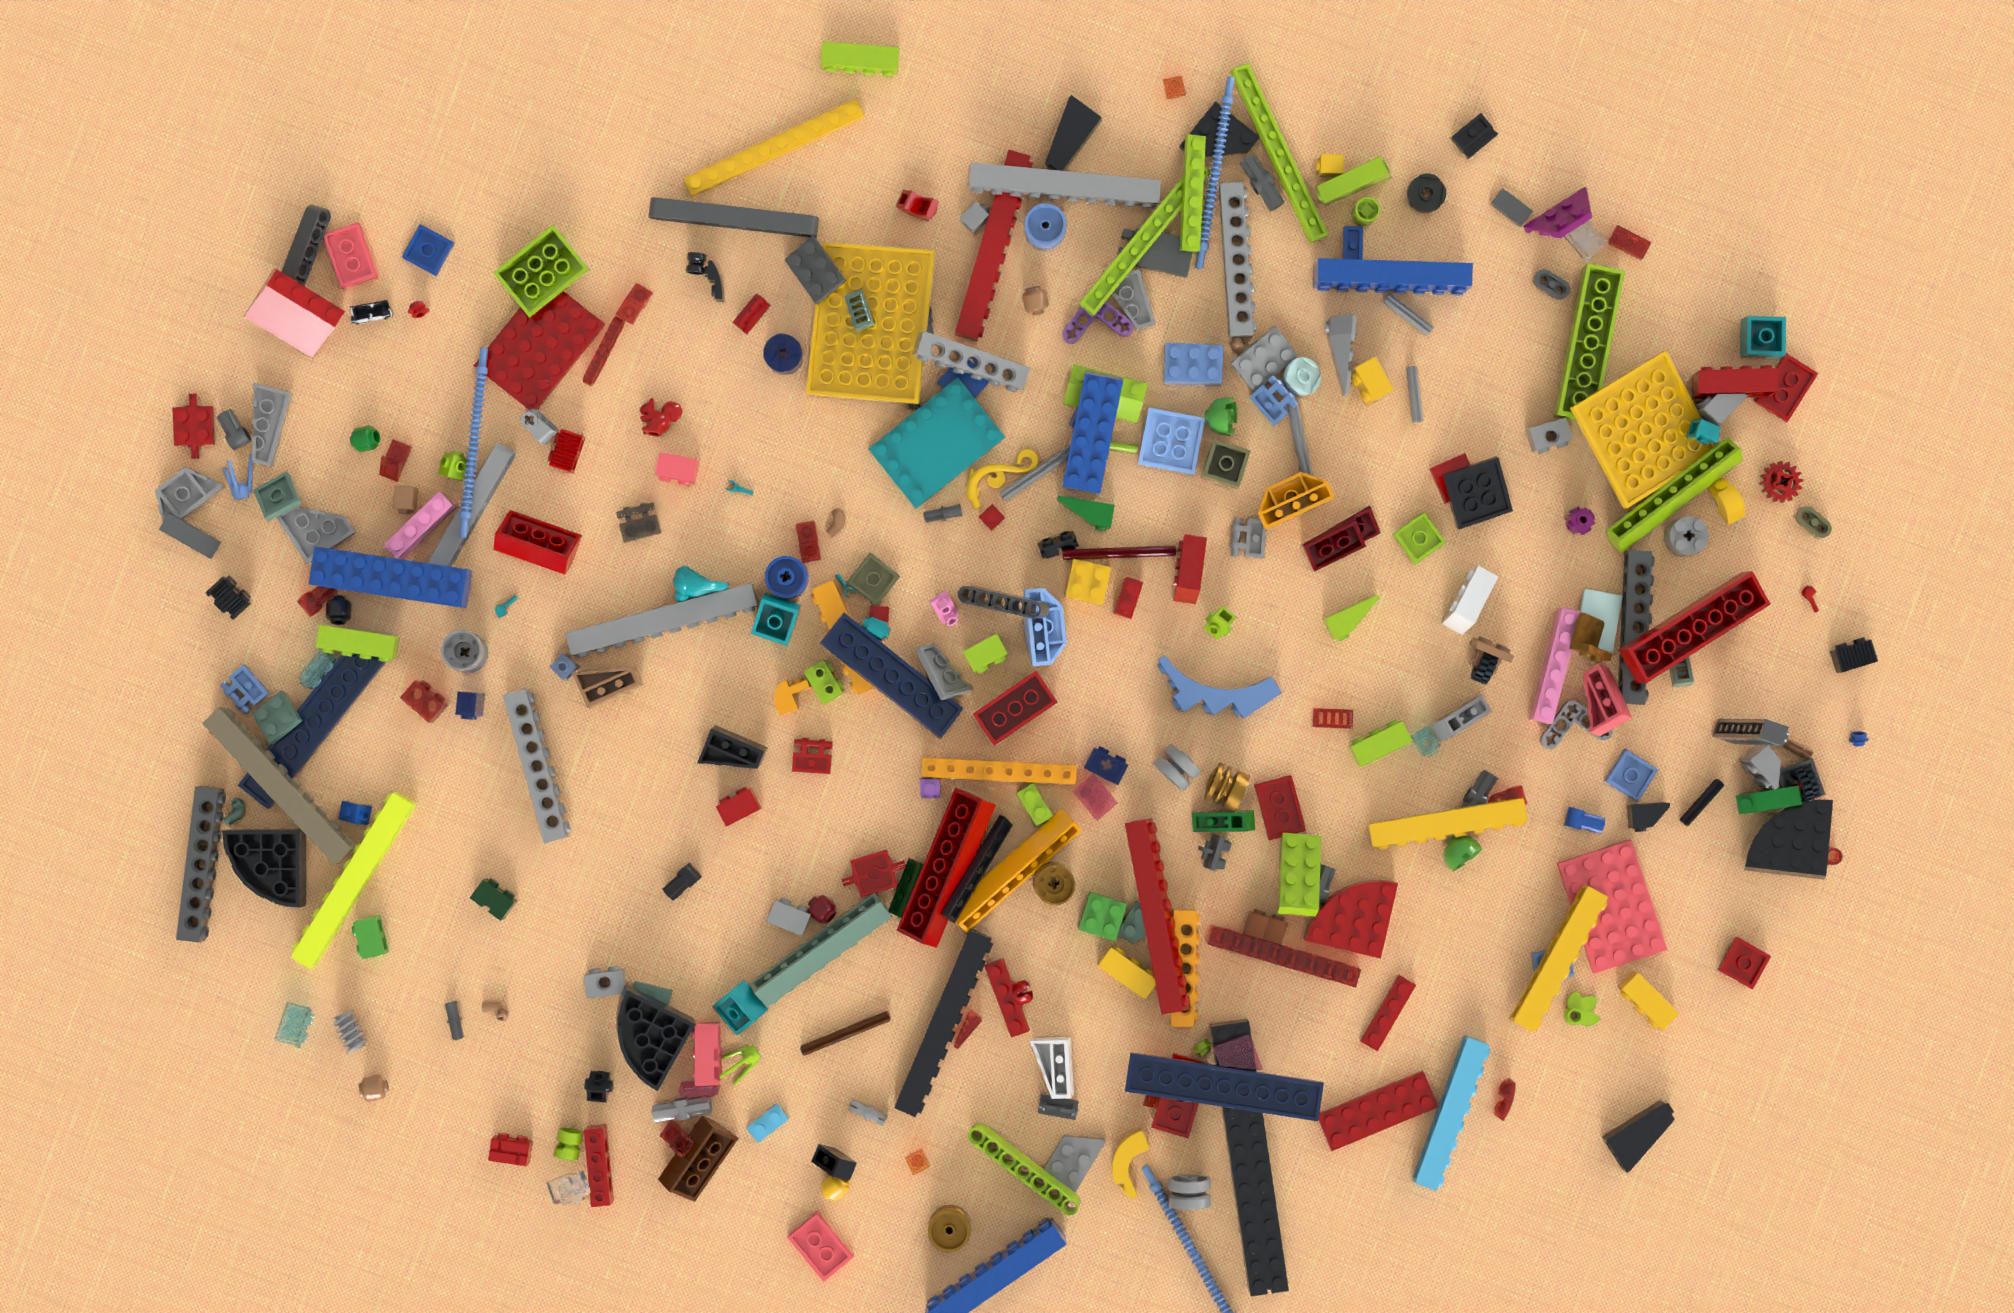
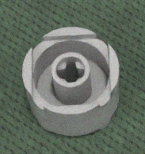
M1691 516L1682 517L1671 522L1666 528L1664 542L1666 547L1677 556L1693 555L1706 547L1708 530L1704 521ZM1684 534L1688 535L1689 538H1684Z

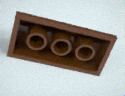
M701 1116L658 1180L669 1192L695 1202L739 1138L716 1121Z

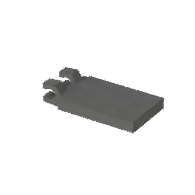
M1136 228V231L1123 229L1121 238L1131 240L1139 229ZM1162 232L1135 267L1187 278L1193 252L1179 251L1180 236ZM1119 247L1118 254L1122 251V247Z

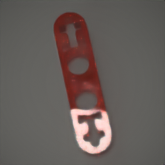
M617 316L613 318L583 377V383L591 387L595 384L624 327L625 320Z

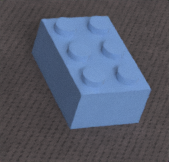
M1165 343L1163 384L1221 386L1223 345Z

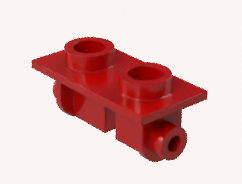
M756 293L732 323L745 334H748L771 305Z

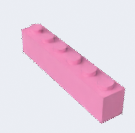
M1563 607L1557 608L1529 717L1530 720L1553 724L1572 651L1569 649L1571 638L1575 630L1576 620L1579 613H1581L1579 611Z

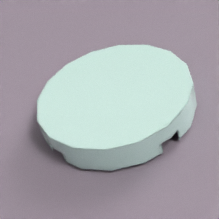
M1307 357L1294 359L1285 368V383L1294 394L1306 396L1315 392L1320 386V369L1313 360Z

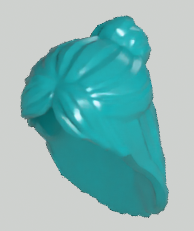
M688 566L679 567L673 578V585L676 590L674 598L677 602L687 601L690 597L696 598L708 593L722 591L729 587L728 583L711 581L699 575V573Z

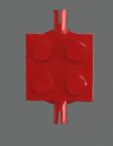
M190 393L188 394L189 405L172 407L174 446L190 447L191 459H199V447L215 445L213 406L197 405V394Z
M886 849L850 860L853 870L852 876L841 880L845 882L843 883L844 887L855 883L860 896L864 897L898 887L895 877L896 871L906 868L904 860L893 863Z

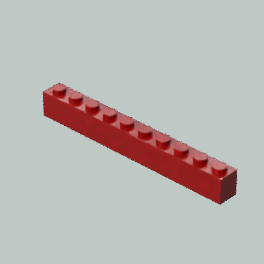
M1008 150L1004 165L1032 168L1033 162H1030V155ZM1006 192L994 197L955 336L975 342L978 341L979 337H983L985 327L982 324L984 319H988L990 308L987 307L989 301H993L996 290H993L994 283H998L1001 272L998 269L1000 264L1004 265L1006 254L1003 252L1005 246L1009 247L1012 235H1009L1010 228L1015 227L1017 217L1014 215L1016 209L1020 210L1022 204L1020 197L1010 196V193Z
M1153 818L1125 823L1161 1015L1189 1010L1190 997L1186 993L1185 988L1187 981L1182 972L1183 960L1178 952L1179 940L1175 936L1174 931L1175 920L1171 915L1170 909L1172 904L1167 895L1168 883L1164 879V863L1160 859L1159 852L1161 847L1156 838V824L1153 822Z

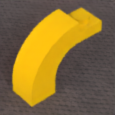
M1141 1127L1127 1134L1118 1143L1112 1157V1174L1115 1185L1123 1182L1120 1186L1124 1195H1129L1130 1199L1138 1197L1128 1174L1130 1161L1137 1154L1150 1148Z

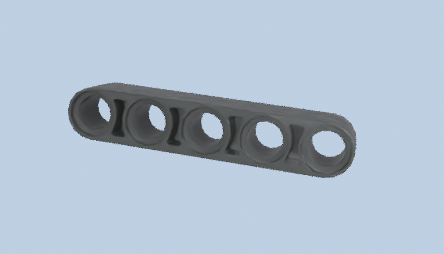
M312 204L305 209L282 269V273L303 286L307 282L331 219V213L328 209Z
M963 586L958 590L959 600L966 604L1027 618H1045L1049 614V606L1044 601L978 586ZM969 591L971 592V597H970V598L968 597V592H969ZM986 594H987V596H988V601H987V602L985 601V595H986ZM1003 598H1004V600H1005L1004 606L1002 605V599H1003ZM1019 602L1022 604L1021 610L1019 609ZM1036 606L1039 607L1038 614L1036 613Z

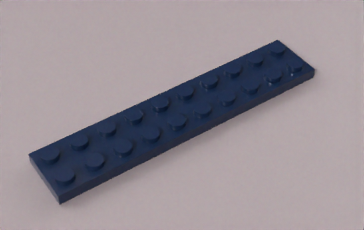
M355 653L352 654V657L341 655L297 710L302 722L275 744H270L266 749L275 756L274 760L278 764H282L288 770L287 774L291 778L296 777L386 662L378 661L379 657L372 656L371 660L359 658L360 654ZM249 773L238 784L241 789L266 809H270L275 803Z
M1130 1052L1125 1092L1318 1122L1324 1082Z

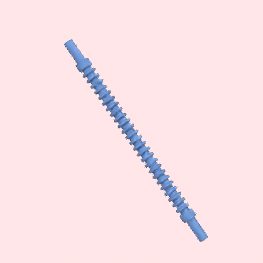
M1227 76L1225 93L1221 98L1223 105L1220 106L1222 111H1219L1221 114L1218 117L1220 122L1217 123L1219 127L1216 128L1218 130V133H1216L1217 138H1215L1217 143L1214 144L1216 147L1213 149L1215 154L1212 155L1214 160H1211L1213 166H1210L1212 169L1209 172L1211 177H1208L1210 182L1207 183L1209 187L1207 188L1208 193H1206V204H1204L1206 208L1203 210L1205 214L1202 215L1204 220H1202L1203 226H1201L1200 252H1198L1195 267L1197 269H1203L1205 253L1209 248L1207 241L1210 240L1208 235H1211L1209 233V230L1212 229L1210 224H1213L1211 219L1214 218L1212 216L1214 213L1213 208H1215L1214 203L1216 202L1214 198L1217 197L1215 192L1218 191L1216 187L1219 186L1217 183L1220 180L1218 175H1221L1219 172L1222 169L1220 164H1223L1221 159L1224 158L1222 153H1224V142H1226L1225 137H1227L1225 132L1228 131L1226 127L1229 126L1227 121L1230 120L1228 115H1231L1229 110L1232 109L1230 104H1233L1232 92L1235 77Z
M1148 1164L1144 1165L1141 1169L1150 1183L1149 1188L1152 1192H1155L1154 1196L1158 1197L1157 1201L1161 1202L1159 1205L1163 1206L1162 1211H1166L1165 1216H1169L1168 1221L1171 1220L1170 1225H1174L1173 1230L1177 1231L1178 1239L1182 1240L1181 1244L1185 1245L1184 1249H1187V1254L1191 1255L1189 1258L1193 1259L1192 1264H1196L1195 1269H1199L1198 1274L1201 1273L1200 1278H1204L1203 1283L1207 1284L1208 1292L1212 1293L1211 1297L1215 1298L1214 1302L1218 1303L1217 1307L1221 1308L1219 1311L1234 1313L1232 1309H1229L1230 1305L1226 1304L1225 1296L1221 1295L1222 1291L1218 1290L1219 1286L1215 1285L1214 1277L1210 1276L1211 1271H1207L1208 1266H1205V1261H1202L1203 1257L1199 1256L1200 1252L1196 1251L1197 1247L1193 1246L1195 1243L1191 1242L1192 1238L1188 1237L1189 1233L1185 1232L1184 1224L1180 1223L1181 1218H1177L1178 1213H1175V1209L1169 1207V1199L1166 1198L1167 1194L1163 1193L1165 1190L1161 1189L1160 1181L1156 1180Z

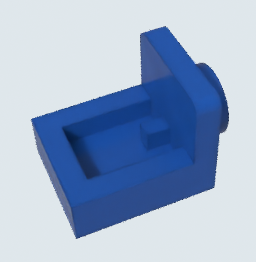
M342 801L338 820L368 825L372 806Z

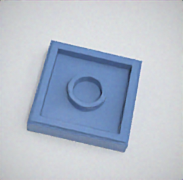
M1624 749L1604 781L1638 802L1658 769L1629 750Z

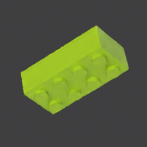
M1293 833L1282 834L1279 854L1278 914L1316 917L1319 911L1321 836Z

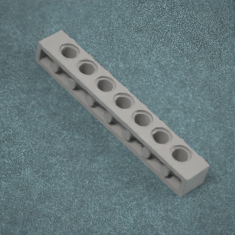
M1243 182L1220 183L1219 185L1229 339L1234 337L1251 338L1253 332H1256V320H1252V313H1255V302H1251V294H1254L1253 282L1250 283L1249 276L1252 275L1253 271L1252 263L1249 264L1248 256H1251V245H1247V237H1250L1249 225L1246 226V218L1249 217L1248 206L1245 207L1244 199H1247V188H1243ZM1236 200L1239 206L1233 208L1229 205V201ZM1238 219L1240 226H1232L1230 220ZM1232 238H1239L1242 244L1235 246L1231 241ZM1236 256L1241 257L1243 263L1237 265L1233 262V258ZM1237 275L1242 276L1244 283H1236L1234 277ZM1242 294L1245 297V302H1237L1235 296ZM1237 314H1245L1247 320L1240 322L1237 319Z
M529 689L503 695L543 843L570 837L571 828L569 822H565L564 814H566L565 806L559 800V795H561L558 784L555 785L553 778L556 776L553 766H550L548 760L550 752L548 747L545 748L543 742L545 734L538 724L540 716L533 706V703H535L534 694ZM521 705L527 707V713L523 716L519 713ZM527 723L532 726L530 734L524 731V726ZM531 742L537 744V750L534 753L529 750ZM537 760L542 762V769L540 771L534 768V763ZM541 779L547 781L546 789L540 788L539 782ZM547 797L553 801L550 808H547L544 804V800ZM551 816H555L558 819L556 826H552L549 823Z

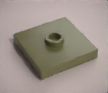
M870 552L847 583L878 606L900 578V575Z

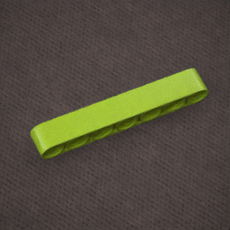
M978 1122L972 1126L968 1133V1139L973 1145L1064 1214L1072 1216L1077 1213L1081 1199L1075 1192L985 1124ZM974 1131H980L982 1133V1137L976 1136L974 1134ZM989 1142L996 1143L998 1148H992ZM1005 1154H1010L1013 1160L1006 1159ZM1020 1166H1026L1029 1171H1022ZM1035 1178H1042L1044 1183H1038ZM1051 1190H1058L1060 1195H1053ZM1066 1202H1074L1075 1207H1069Z

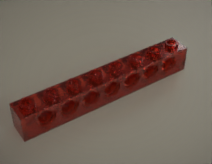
M1213 924L1210 925L1206 943L1211 946L1355 988L1361 969L1357 966L1269 942Z

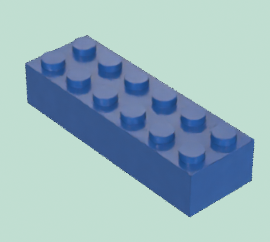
M1085 370L1063 487L1100 494L1123 378Z

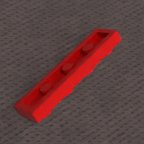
M1400 975L1397 976L1360 1040L1362 1043L1378 1052L1415 989L1416 984Z

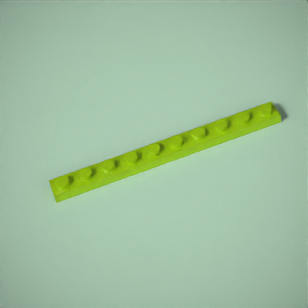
M1249 63L1233 68L1230 74L1232 77H1235L1236 87L1309 243L1311 244L1326 238L1328 233Z
M1204 166V180H1205V179L1208 177V175L1210 174V173H1209L1210 170L1207 169L1205 166ZM1183 176L1078 303L1091 316L1097 313L1181 210Z

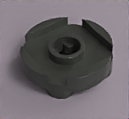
M1425 173L1419 175L1409 184L1407 189L1409 205L1422 213L1436 211L1446 198V187L1440 181V178L1434 174ZM1425 188L1429 189V193H1432L1427 198L1422 194Z

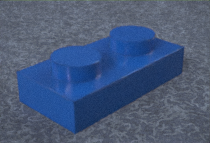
M1363 226L1343 227L1342 259L1363 260Z

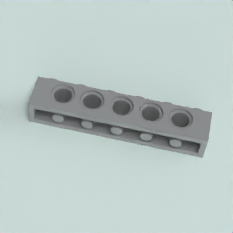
M926 331L918 333L912 353L920 361L928 362L930 360L935 362V366L941 368L951 367L953 372L958 374L969 373L973 379L982 380L983 378L989 380L988 384L998 387L1000 384L1004 385L1006 390L1011 392L1024 390L1030 367ZM934 345L939 349L937 356L932 353ZM951 352H954L957 356L955 362L950 360L949 355ZM969 358L974 360L973 368H970L967 364ZM986 364L992 367L990 374L985 371ZM1004 370L1009 372L1008 380L1003 377Z

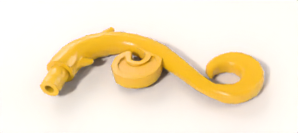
M1029 448L1019 452L1017 464L1020 465L1024 457L1031 459V465L1026 468L1005 464L985 465L975 472L971 468L966 485V494L974 509L982 507L978 499L980 487H977L983 476L988 473H996V478H992L989 475L987 482L990 487L999 488L1005 482L1003 472L1028 473L1036 468L1039 464L1037 453Z

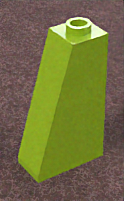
M1380 156L1318 185L1319 191L1316 192L1320 203L1324 202L1325 205H1329L1391 179L1392 176L1385 160Z

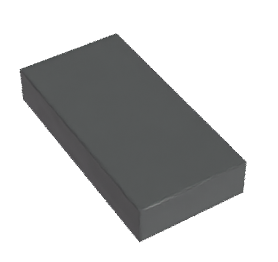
M1504 188L1501 189L1490 204L1519 227L1524 224L1533 212Z

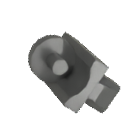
M1212 834L1211 840H1206L1204 847H1198V850L1203 851L1201 859H1204L1203 867L1213 871L1216 869L1223 870L1226 860L1219 857L1221 851H1230L1231 842L1225 840V837Z

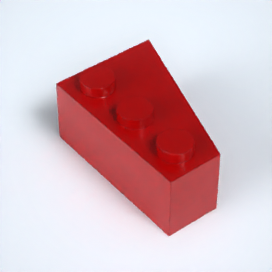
M1184 534L1183 540H1179L1177 552L1181 553L1180 558L1176 559L1175 569L1178 572L1173 580V587H1175L1173 601L1196 604L1201 590L1207 537Z

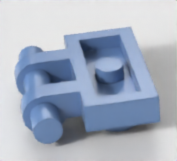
M1273 375L1268 379L1273 385L1272 387L1268 388L1263 384L1249 398L1268 420L1276 426L1290 413L1285 406L1290 404L1294 409L1299 403L1295 400L1294 394L1292 392L1289 393L1283 386L1284 383ZM1276 391L1284 398L1281 402L1274 395Z
M242 665L229 676L233 682L231 686L226 681L220 685L224 690V694L234 701L235 707L245 715L251 711L247 706L248 702H251L253 706H257L270 694L246 665ZM237 689H239L244 694V697L242 699L236 693Z

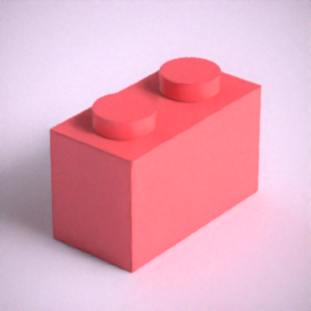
M659 452L655 475L660 477L659 480L671 482V479L678 480V484L690 486V483L695 484L700 461Z

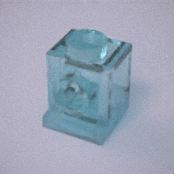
M1428 726L1423 727L1411 736L1414 745L1422 756H1433L1438 752L1437 748L1441 746ZM1427 739L1430 740V746L1428 747L1424 745V741Z

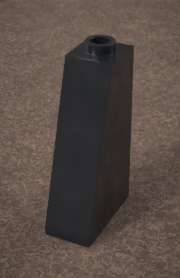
M1072 95L1068 99L1046 159L1045 166H1047L1046 169L1065 171L1102 121L1100 115Z
M1659 1100L1602 1136L1619 1166L1626 1173L1632 1170L1675 1120L1672 1115L1674 1111L1668 1103L1665 1104Z

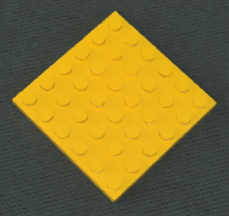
M1667 351L1660 352L1570 407L1623 509L1629 508L1670 482L1716 446L1711 442L1706 445L1697 442L1696 438H1686L1692 420L1702 418Z

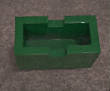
M492 878L483 879L470 896V899L481 907H489L490 910L488 912L500 921L504 920L518 900L514 898L515 895L511 891L501 889L499 887L500 884Z

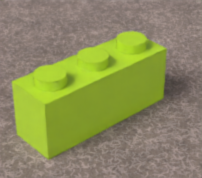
M1396 719L1386 724V728L1382 730L1376 728L1369 732L1370 736L1364 739L1360 736L1352 740V745L1348 747L1358 767H1363L1413 742L1404 722H1397Z

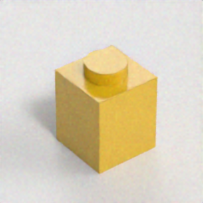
M1321 154L1315 162V171H1318V177H1337L1343 174L1344 154Z

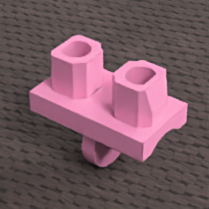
M946 590L941 595L937 594L936 598L929 599L942 624L947 623L948 627L958 622L957 616H959V613Z

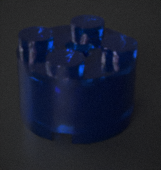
M779 333L771 337L765 344L763 356L773 372L779 375H787L796 372L803 363V350L793 336ZM786 351L788 356L781 358L780 352Z

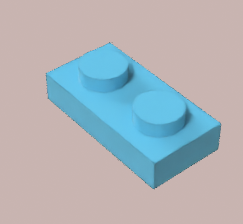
M777 1103L747 1126L746 1129L756 1142L759 1143L789 1118Z

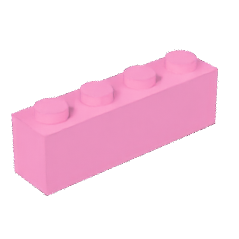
M438 492L384 546L397 559H404L457 506L444 493Z

